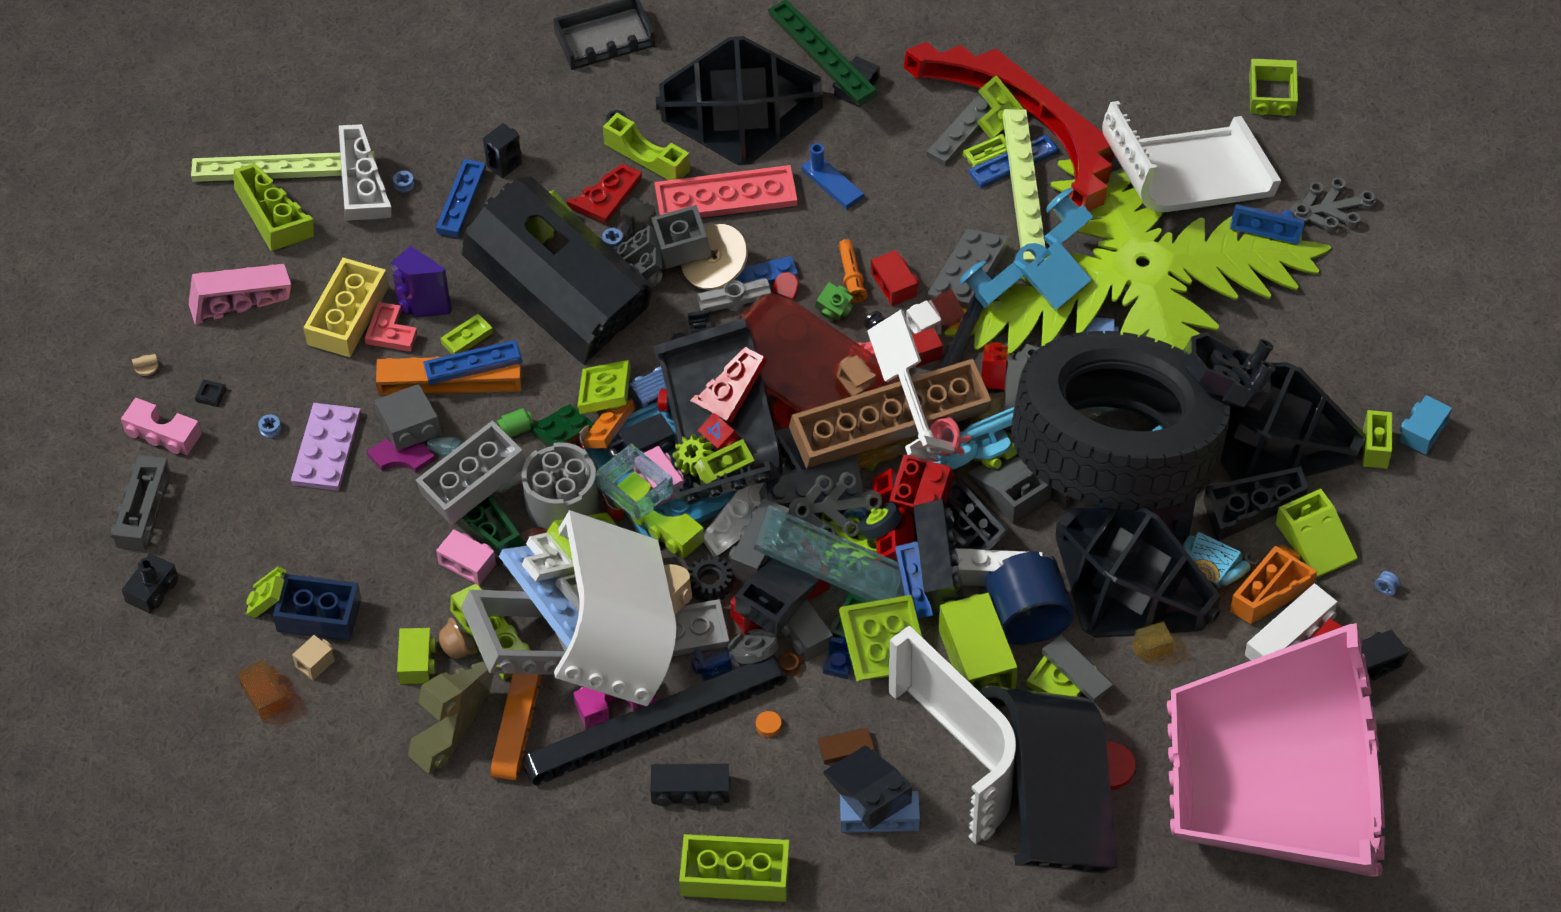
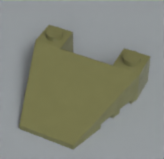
M484 661L472 664V669L469 670L463 668L456 669V673L449 675L447 672L441 673L421 686L418 703L439 722L411 738L408 757L428 774L447 765L450 757L489 697L494 673H489Z

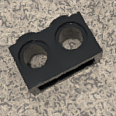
M504 123L483 138L486 165L502 179L522 164L520 136L515 129H510Z

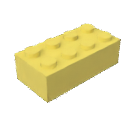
M342 258L303 327L307 345L351 357L373 317L377 303L381 302L389 288L386 270Z

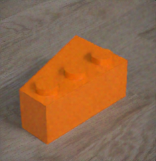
M1274 546L1234 593L1230 612L1249 624H1253L1301 596L1315 583L1317 571L1279 547Z

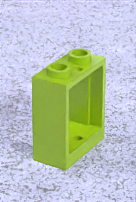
M1251 59L1249 72L1250 114L1295 116L1298 103L1297 61ZM1257 80L1288 81L1289 98L1257 97Z

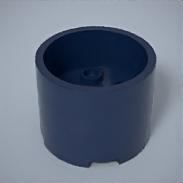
M1039 552L1020 553L1002 560L1003 565L994 572L989 571L986 575V590L989 593L1007 642L1016 645H1027L1046 641L1062 633L1072 623L1074 610L1058 563L1053 556L1050 558L1040 556Z

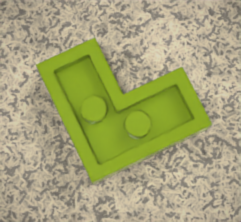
M997 75L978 90L992 109L980 118L977 123L991 139L1004 129V109L1024 110V108Z

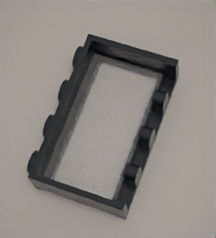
M618 0L553 19L555 34L571 70L655 46L654 30L640 0Z

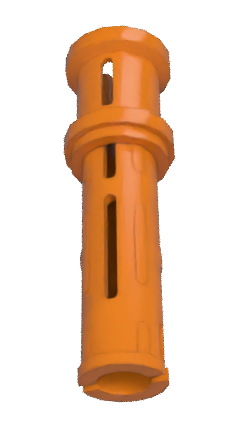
M845 239L838 244L845 272L843 283L850 292V295H854L851 303L863 302L868 296L866 289L863 287L864 277L858 270L853 242Z

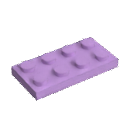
M313 403L291 477V485L339 491L360 419V408Z

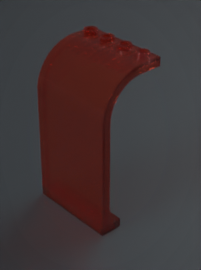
M763 294L755 300L749 309L746 308L739 317V319L745 318L751 324L757 353L767 359L762 369L766 390L798 412L851 397L850 393L836 376L840 362L848 356L854 357L857 355L859 359L862 358L871 372L876 374L873 387L865 392L900 381L898 375L889 382H885L877 357L798 303L784 296Z

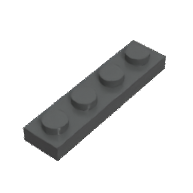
M977 95L927 150V157L946 166L978 131L980 126L977 121L992 109L986 100Z

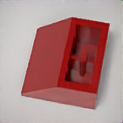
M904 455L889 501L913 513V505L943 499L946 505L955 474L950 466Z

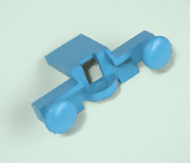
M1073 188L1061 192L1047 207V213L1053 210L1062 220L1059 225L1043 237L1050 246L1048 249L1037 243L1023 246L1016 254L1014 262L993 280L982 269L987 264V261L976 263L961 277L960 285L966 282L984 308L988 307L991 302L1025 276L1056 311L1092 280L1062 246L1076 231L1093 218L1083 205L1078 207L1069 197L1074 191ZM1029 251L1033 253L1035 260L1031 263L1026 262L1023 258L1024 252Z

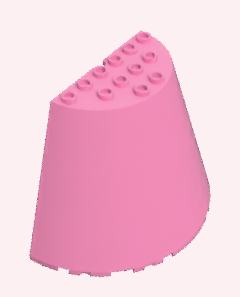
M1357 623L1343 626L1171 690V700L1167 701L1169 716H1172V723L1168 724L1169 739H1172V747L1168 748L1170 763H1174L1173 771H1169L1170 785L1174 787V794L1170 795V807L1174 811V819L1170 820L1172 835H1176L1178 839L1365 876L1374 877L1382 874V865L1377 863L1378 860H1384L1385 836L1378 837V835L1382 834V828H1385L1381 765L1378 764V752L1380 751L1373 706L1371 707L1370 696H1365L1372 692L1365 654H1362L1361 651L1362 641Z

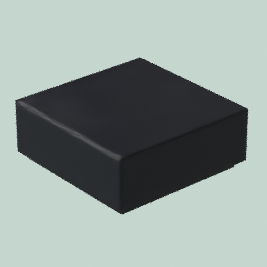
M203 379L195 396V402L218 407L227 389L226 385Z

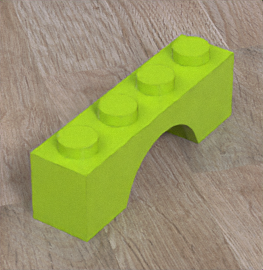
M616 113L603 126L604 144L663 178L667 180L683 179L690 171L689 152L673 143H670L667 147H658L652 144L640 133L635 122L619 113Z
M635 471L613 488L615 506L618 509L623 508V511L627 512L637 525L644 526L654 539L661 540L671 553L678 554L684 559L704 542V527L688 514L669 517L661 515L651 508L650 503L653 499L652 485Z

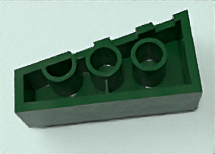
M492 495L488 496L455 522L481 544L489 545L498 557L502 549L524 546L519 532Z

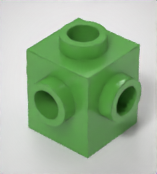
M828 282L818 297L815 308L820 310L822 316L831 321L834 319L839 322L842 316L846 318L852 310L853 305L850 303L853 296L850 295L846 288L842 286L837 287Z

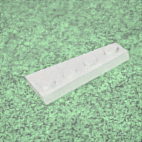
M764 483L737 490L706 529L703 543L714 558L740 539L743 527L745 525L748 526L751 521L754 507L760 505L759 491Z

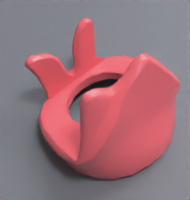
M952 418L938 419L929 428L936 439L951 442L953 439L952 444L955 450L953 453L960 454L961 456L965 454L964 448L959 445L970 441L972 437H961L958 424ZM941 451L938 454L947 457L952 453Z

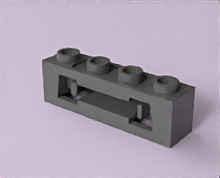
M138 455L136 464H132L130 470L131 479L124 488L123 504L120 503L118 506V519L111 528V538H114L116 548L146 550L170 474L167 458ZM143 482H144L145 488H146L147 490H146V494H145V497H144V500H143V503H142V506H141V509H140V512H139L140 517H141V520H140V523H139V518H135V516H136V513H137V510H138V507H139V504H140V501H141V498H142V494H143L142 485H143Z

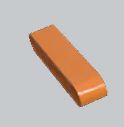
M541 674L512 675L491 763L492 778L518 780L519 776L516 775L517 772L520 773L524 756L522 750L526 748L529 735L527 728L531 726L534 713L532 707L536 705L539 692L537 685L541 683Z

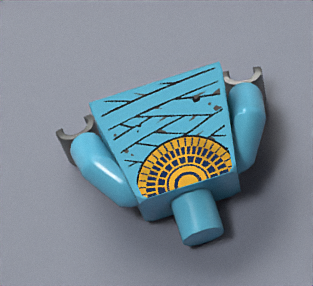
M1191 528L1190 536L1187 537L1183 544V548L1216 589H1220L1222 585L1228 586L1243 577L1247 572L1254 571L1259 562L1258 559L1255 562L1249 561L1250 553H1246L1243 561H1241L1243 557L1240 551L1204 535L1203 531L1194 535L1193 528Z

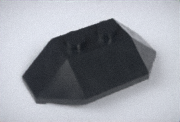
M954 472L955 477L946 507H951L954 517L951 527L956 535L955 546L958 549L990 550L1008 532L1006 524Z

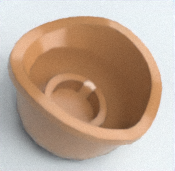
M452 617L448 618L447 624L439 632V642L443 651L453 659H461L468 655L476 654L478 648L472 638L458 627Z

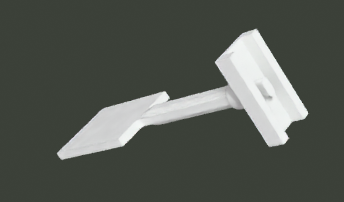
M899 310L867 331L884 381L889 382L899 375L919 433V439L905 446L908 456L938 462L940 460L938 453L941 451L953 453L955 450L952 442L934 438L932 431L928 428L909 373V369L920 363L921 359L904 311Z

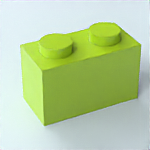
M1367 410L1363 426V432L1366 434L1363 441V467L1388 469L1392 453V412Z
M742 439L701 458L694 468L700 479L708 484L718 481V475L724 479V473L732 476L740 472L741 468L746 469L754 462V459Z
M400 628L397 665L400 684L426 683L430 680V675L435 674V659H431V655L436 653V638H432L430 628Z

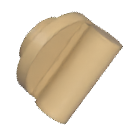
M156 354L132 359L136 373L141 376H150L158 369Z

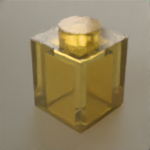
M1163 621L1136 630L1132 647L1136 656L1140 655L1143 662L1146 663L1172 654L1174 641Z

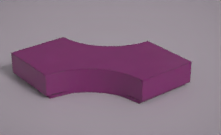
M385 439L367 451V456L381 471L389 467L402 466L417 473L435 461L434 454L422 442L396 451L392 442Z

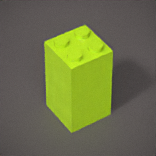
M989 593L974 594L969 598L958 601L951 600L940 605L939 633L951 665L978 691H981L985 686L1016 689L1017 665Z

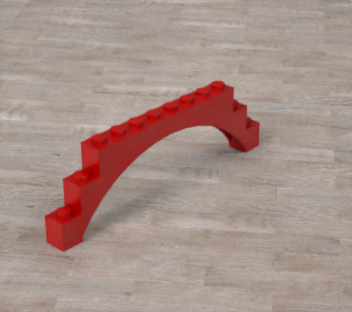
M927 41L906 49L903 68L917 79H941L981 89L997 75L1020 105L1044 123L1060 140L1067 151L1075 175V182L1071 184V188L1074 191L1069 197L1078 207L1083 205L1088 211L1104 205L1108 188L1105 184L1109 182L1114 152L1105 139L1103 132L996 48L978 56L973 55L962 45L940 53Z

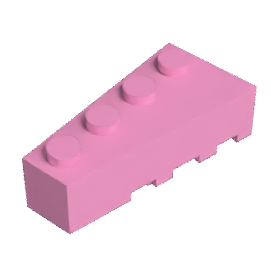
M284 264L192 274L189 307L195 325L203 323L202 319L214 317V320L223 318V313L234 310L237 313H241L256 304L258 307L287 300L290 296L291 282Z

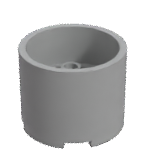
M553 443L554 446L544 448L538 452L535 450L528 456L522 467L521 475L527 516L530 522L543 533L547 532L554 520L564 519L569 510L585 516L598 514L599 496L596 468L588 453L574 444Z

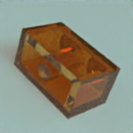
M262 659L236 672L240 686L262 722L289 709L287 699L290 698V694L284 684L279 685L277 681L279 676L273 665L269 667L266 661Z

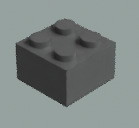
M697 205L652 217L666 269L711 256L707 235Z

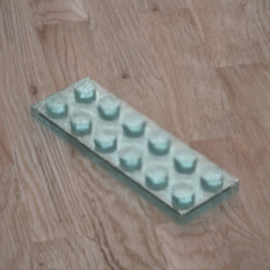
M770 505L766 509L753 547L754 550L871 602L896 597L901 580L898 562Z

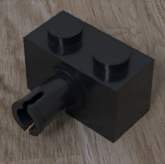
M149 553L146 558L140 560L141 563L138 562V569L122 588V593L126 603L151 614L155 607L158 608L162 604L166 592L175 587L178 581V574L175 564Z

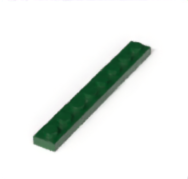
M783 0L768 9L770 17L859 107L878 96L876 88L788 0Z

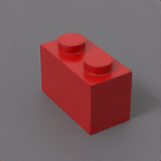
M896 250L871 259V274L891 306L917 297L918 279L915 274H911L907 261L904 257L901 258Z
M993 342L989 345H984L981 378L988 389H1005L1008 346H1003L1001 343Z

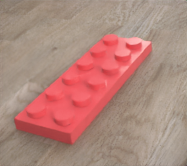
M791 165L655 182L659 215L697 205L701 218L797 206V195Z

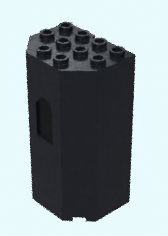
M532 176L517 178L511 184H505L500 190V194L495 198L490 197L484 203L483 209L464 232L462 256L583 365L605 347L618 332L623 331L649 307L654 286ZM531 217H540L569 243L553 255L526 230L525 222Z

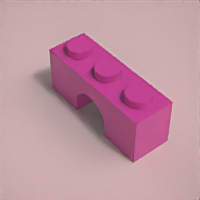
M586 687L573 692L575 706L586 729L608 721V703L615 699H621ZM656 693L649 704L657 701ZM626 700L631 705L633 711L644 707V705Z

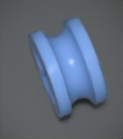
M399 171L393 176L395 190L405 193L413 189V175L409 171Z
M609 228L603 232L602 240L613 250H617L623 243V234L619 229ZM614 237L616 241H611L609 238Z
M270 414L260 418L258 426L262 436L273 438L280 433L281 425L277 416ZM271 424V426L274 425V427L269 429V427L266 428V425Z
M1383 571L1375 581V587L1388 596L1394 595L1396 589L1401 584L1399 578L1388 571Z

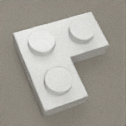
M549 533L529 537L526 544L535 555L525 557L521 565L535 582L574 572L573 561Z

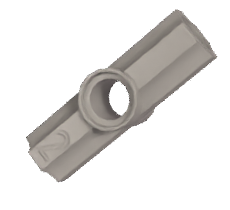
M766 278L746 283L732 280L727 282L724 288L698 293L701 311L709 310V312L726 308L738 311L745 304L771 298V291Z

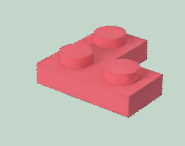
M378 302L365 336V344L411 352L418 334L417 328L397 324L401 314L400 305Z

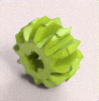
M692 434L690 440L682 437V445L675 444V448L678 451L673 453V458L676 459V467L681 468L683 474L687 475L691 472L692 476L696 477L697 471L694 468L696 463L701 458L714 452L711 451L713 449L712 444L706 442L704 436H700L697 439L696 435ZM693 453H696V456L692 458L691 455Z

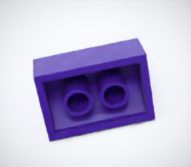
M409 246L391 262L395 292L402 312L406 314L409 312L414 317L448 315L452 312L445 268L412 246Z

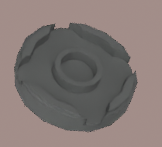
M753 629L749 631L750 634L745 636L743 633L739 634L728 645L730 658L734 662L741 664L755 663L769 658L779 647L777 637L766 629Z

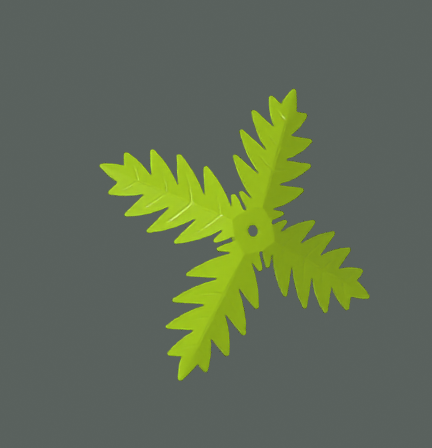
M1070 159L1058 161L1057 165L1061 169L1075 176ZM1123 168L1110 173L1109 182L1105 184L1108 188L1104 205L1089 211L1093 216L1092 219L1097 220H1090L1076 231L1087 236L1107 239L1099 241L1098 246L1117 251L1113 252L1095 248L1093 249V255L1097 258L1069 253L1092 280L1054 311L1024 276L1021 279L1030 286L1015 283L1001 296L996 298L998 301L991 302L986 308L983 307L970 336L975 335L974 350L979 351L985 344H989L995 339L1006 325L1009 324L1008 355H1012L1030 335L1043 313L1042 347L1057 337L1071 314L1076 300H1078L1076 333H1081L1086 330L1099 312L1110 287H1112V301L1116 302L1125 286L1128 285L1130 287L1123 298L1122 305L1128 306L1135 299L1137 301L1131 308L1120 334L1123 335V332L1138 334L1140 338L1141 335L1148 332L1146 336L1154 338L1155 342L1160 340L1171 344V348L1175 346L1184 350L1190 338L1200 334L1186 325L1214 331L1219 330V325L1197 305L1176 293H1186L1187 287L1169 276L1170 273L1188 285L1192 284V280L1188 276L1190 274L1214 291L1237 300V293L1220 273L1221 271L1244 288L1266 299H1271V293L1253 270L1277 284L1297 291V283L1282 264L1298 271L1318 275L1319 269L1311 259L1326 254L1331 250V246L1303 241L1302 233L1298 244L1277 239L1270 241L1268 237L1246 232L1238 241L1237 230L1230 229L1232 216L1222 222L1212 232L1206 242L1204 218H1199L1187 226L1174 243H1172V233L1167 232L1159 242H1155L1160 236L1162 229L1149 230L1158 222L1163 212H1156L1147 207L1138 210L1143 205V202L1134 188L1124 191L1131 182ZM1075 180L1051 182V187L1063 192L1071 188V184ZM1138 258H1146L1150 263L1146 267H1141L1136 264V260ZM959 307V310L965 314L967 308ZM962 319L948 328L944 335L954 337Z

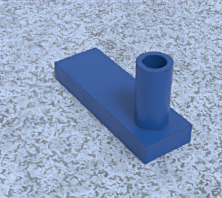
M820 143L812 144L810 147V160L801 165V170L846 210L862 200L864 193L824 159V146Z
M1236 204L1230 222V229L1298 244L1305 223L1304 220L1295 218L1294 213L1290 210L1276 214Z
M918 541L896 546L895 549L905 596L912 595L917 619L936 615L924 594Z

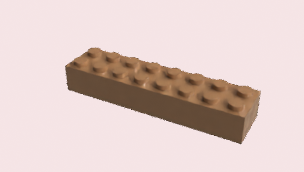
M973 359L911 378L928 428L938 419L950 417L955 422H959L987 413L990 406L991 398ZM901 381L793 414L789 425L806 469L919 434Z

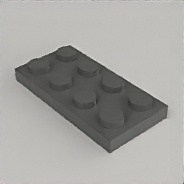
M967 228L927 293L929 300L968 308L974 296V291L966 282L960 285L961 277L968 269L980 261H987V264L982 269L985 272L993 273L1010 244L1009 237Z

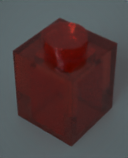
M952 289L946 290L928 300V303L941 318V326L947 324L949 328L961 321L959 317L965 314Z

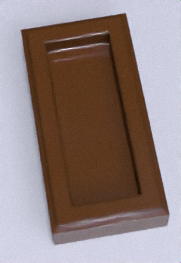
M868 728L818 738L824 764L841 761L865 745L874 751Z

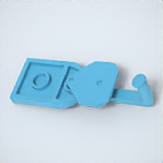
M1014 407L968 426L963 432H960L961 437H972L970 441L959 445L964 448L965 454L961 456L960 454L952 453L947 457L938 454L940 460L935 463L950 466L953 470L965 465L973 458L992 459L1006 453L1011 448V442L1004 428L1012 425ZM907 451L901 453V454H902V457H903L904 455H908V454H907Z

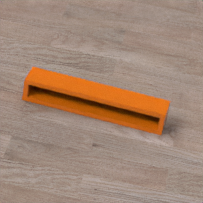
M439 356L433 358L377 359L376 386L378 395H390L417 384L420 385L424 394L513 392L522 390L521 363L429 385L423 361L440 358Z

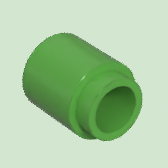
M523 408L501 416V419L496 420V424L510 438L531 431V425H534L530 412H525Z

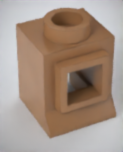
M857 355L854 357L848 356L840 362L836 376L851 396L861 394L873 387L876 374L871 372L862 358L859 359Z

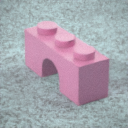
M135 397L121 418L124 432L132 438L139 437L145 439L153 446L161 445L166 447L174 454L182 453L188 455L202 434L199 422L177 413L169 423L157 424L160 419L157 406Z

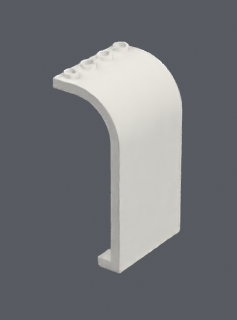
M1110 102L1103 121V135L1141 201L1148 209L1156 212H1171L1275 196L1281 179L1242 116L1233 117L1230 127L1140 139V136H1136L1137 131H1132L1129 127L1130 119H1126L1127 114L1122 115L1119 110L1120 102Z
M569 510L558 530L559 535L569 538L580 606L575 632L565 654L554 671L555 678L648 706L666 675L676 638V620L659 542L657 539Z
M908 626L890 639L889 694L897 699L908 691L991 771L972 786L975 794L971 797V803L974 805V808L970 810V816L973 818V821L969 823L971 825L969 828L973 831L969 838L975 844L982 839L986 841L1005 819L1011 805L1016 748L1013 729L1006 717L912 627Z

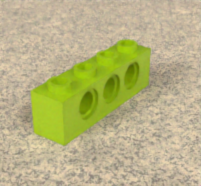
M477 583L451 595L450 611L475 644L476 641L461 607L469 590H482ZM488 616L503 650L531 651L529 646L525 642L522 643L515 628L505 621L504 616ZM499 674V675L501 676V678H502L503 680H505V679L511 677L513 674Z

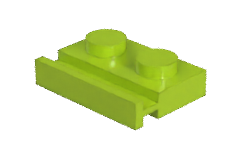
M277 566L253 585L256 591H252L247 598V616L256 618L279 601L284 579L281 577L286 574L287 570Z

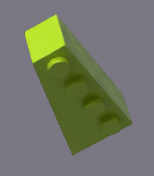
M253 163L234 169V189L270 251L314 237L313 218L309 214H304L301 211V207L296 202L293 203L282 188L278 189L273 184V180L260 167Z

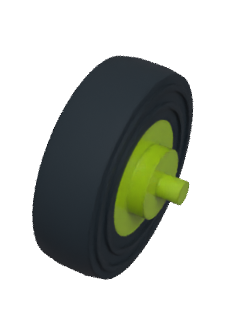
M884 503L879 509L873 508L863 516L858 524L859 530L868 540L880 538L891 532L900 523L902 514L894 503Z

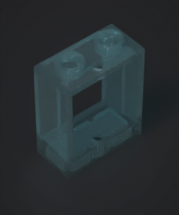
M632 443L595 472L597 487L637 521L644 515L651 513L658 503L668 499L673 492L672 477ZM634 467L657 485L637 502L614 484Z

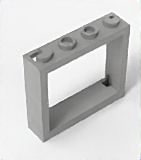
M469 590L461 609L489 673L555 675L554 671L567 650L559 636L558 639L564 651L503 650L488 617H544L526 592Z

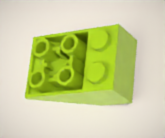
M1322 489L1278 508L1277 527L1294 551L1300 554L1302 562L1317 571L1316 578L1358 559L1335 507Z

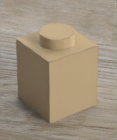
M315 635L292 654L295 667L313 681L335 661L331 644L324 639L321 641Z

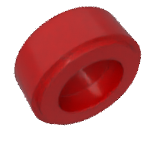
M662 388L658 395V411L669 413L671 408L667 391Z

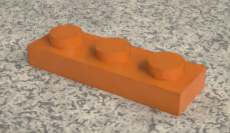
M627 400V405L618 409H605L584 437L583 443L585 448H607L634 411L633 400Z

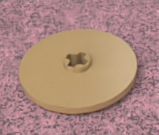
M715 224L704 228L711 256L681 264L685 277L690 283L700 289L714 290L722 288L727 282L735 280L745 267L748 257L747 243L738 230L725 224ZM716 254L717 256L715 260H713L712 255Z

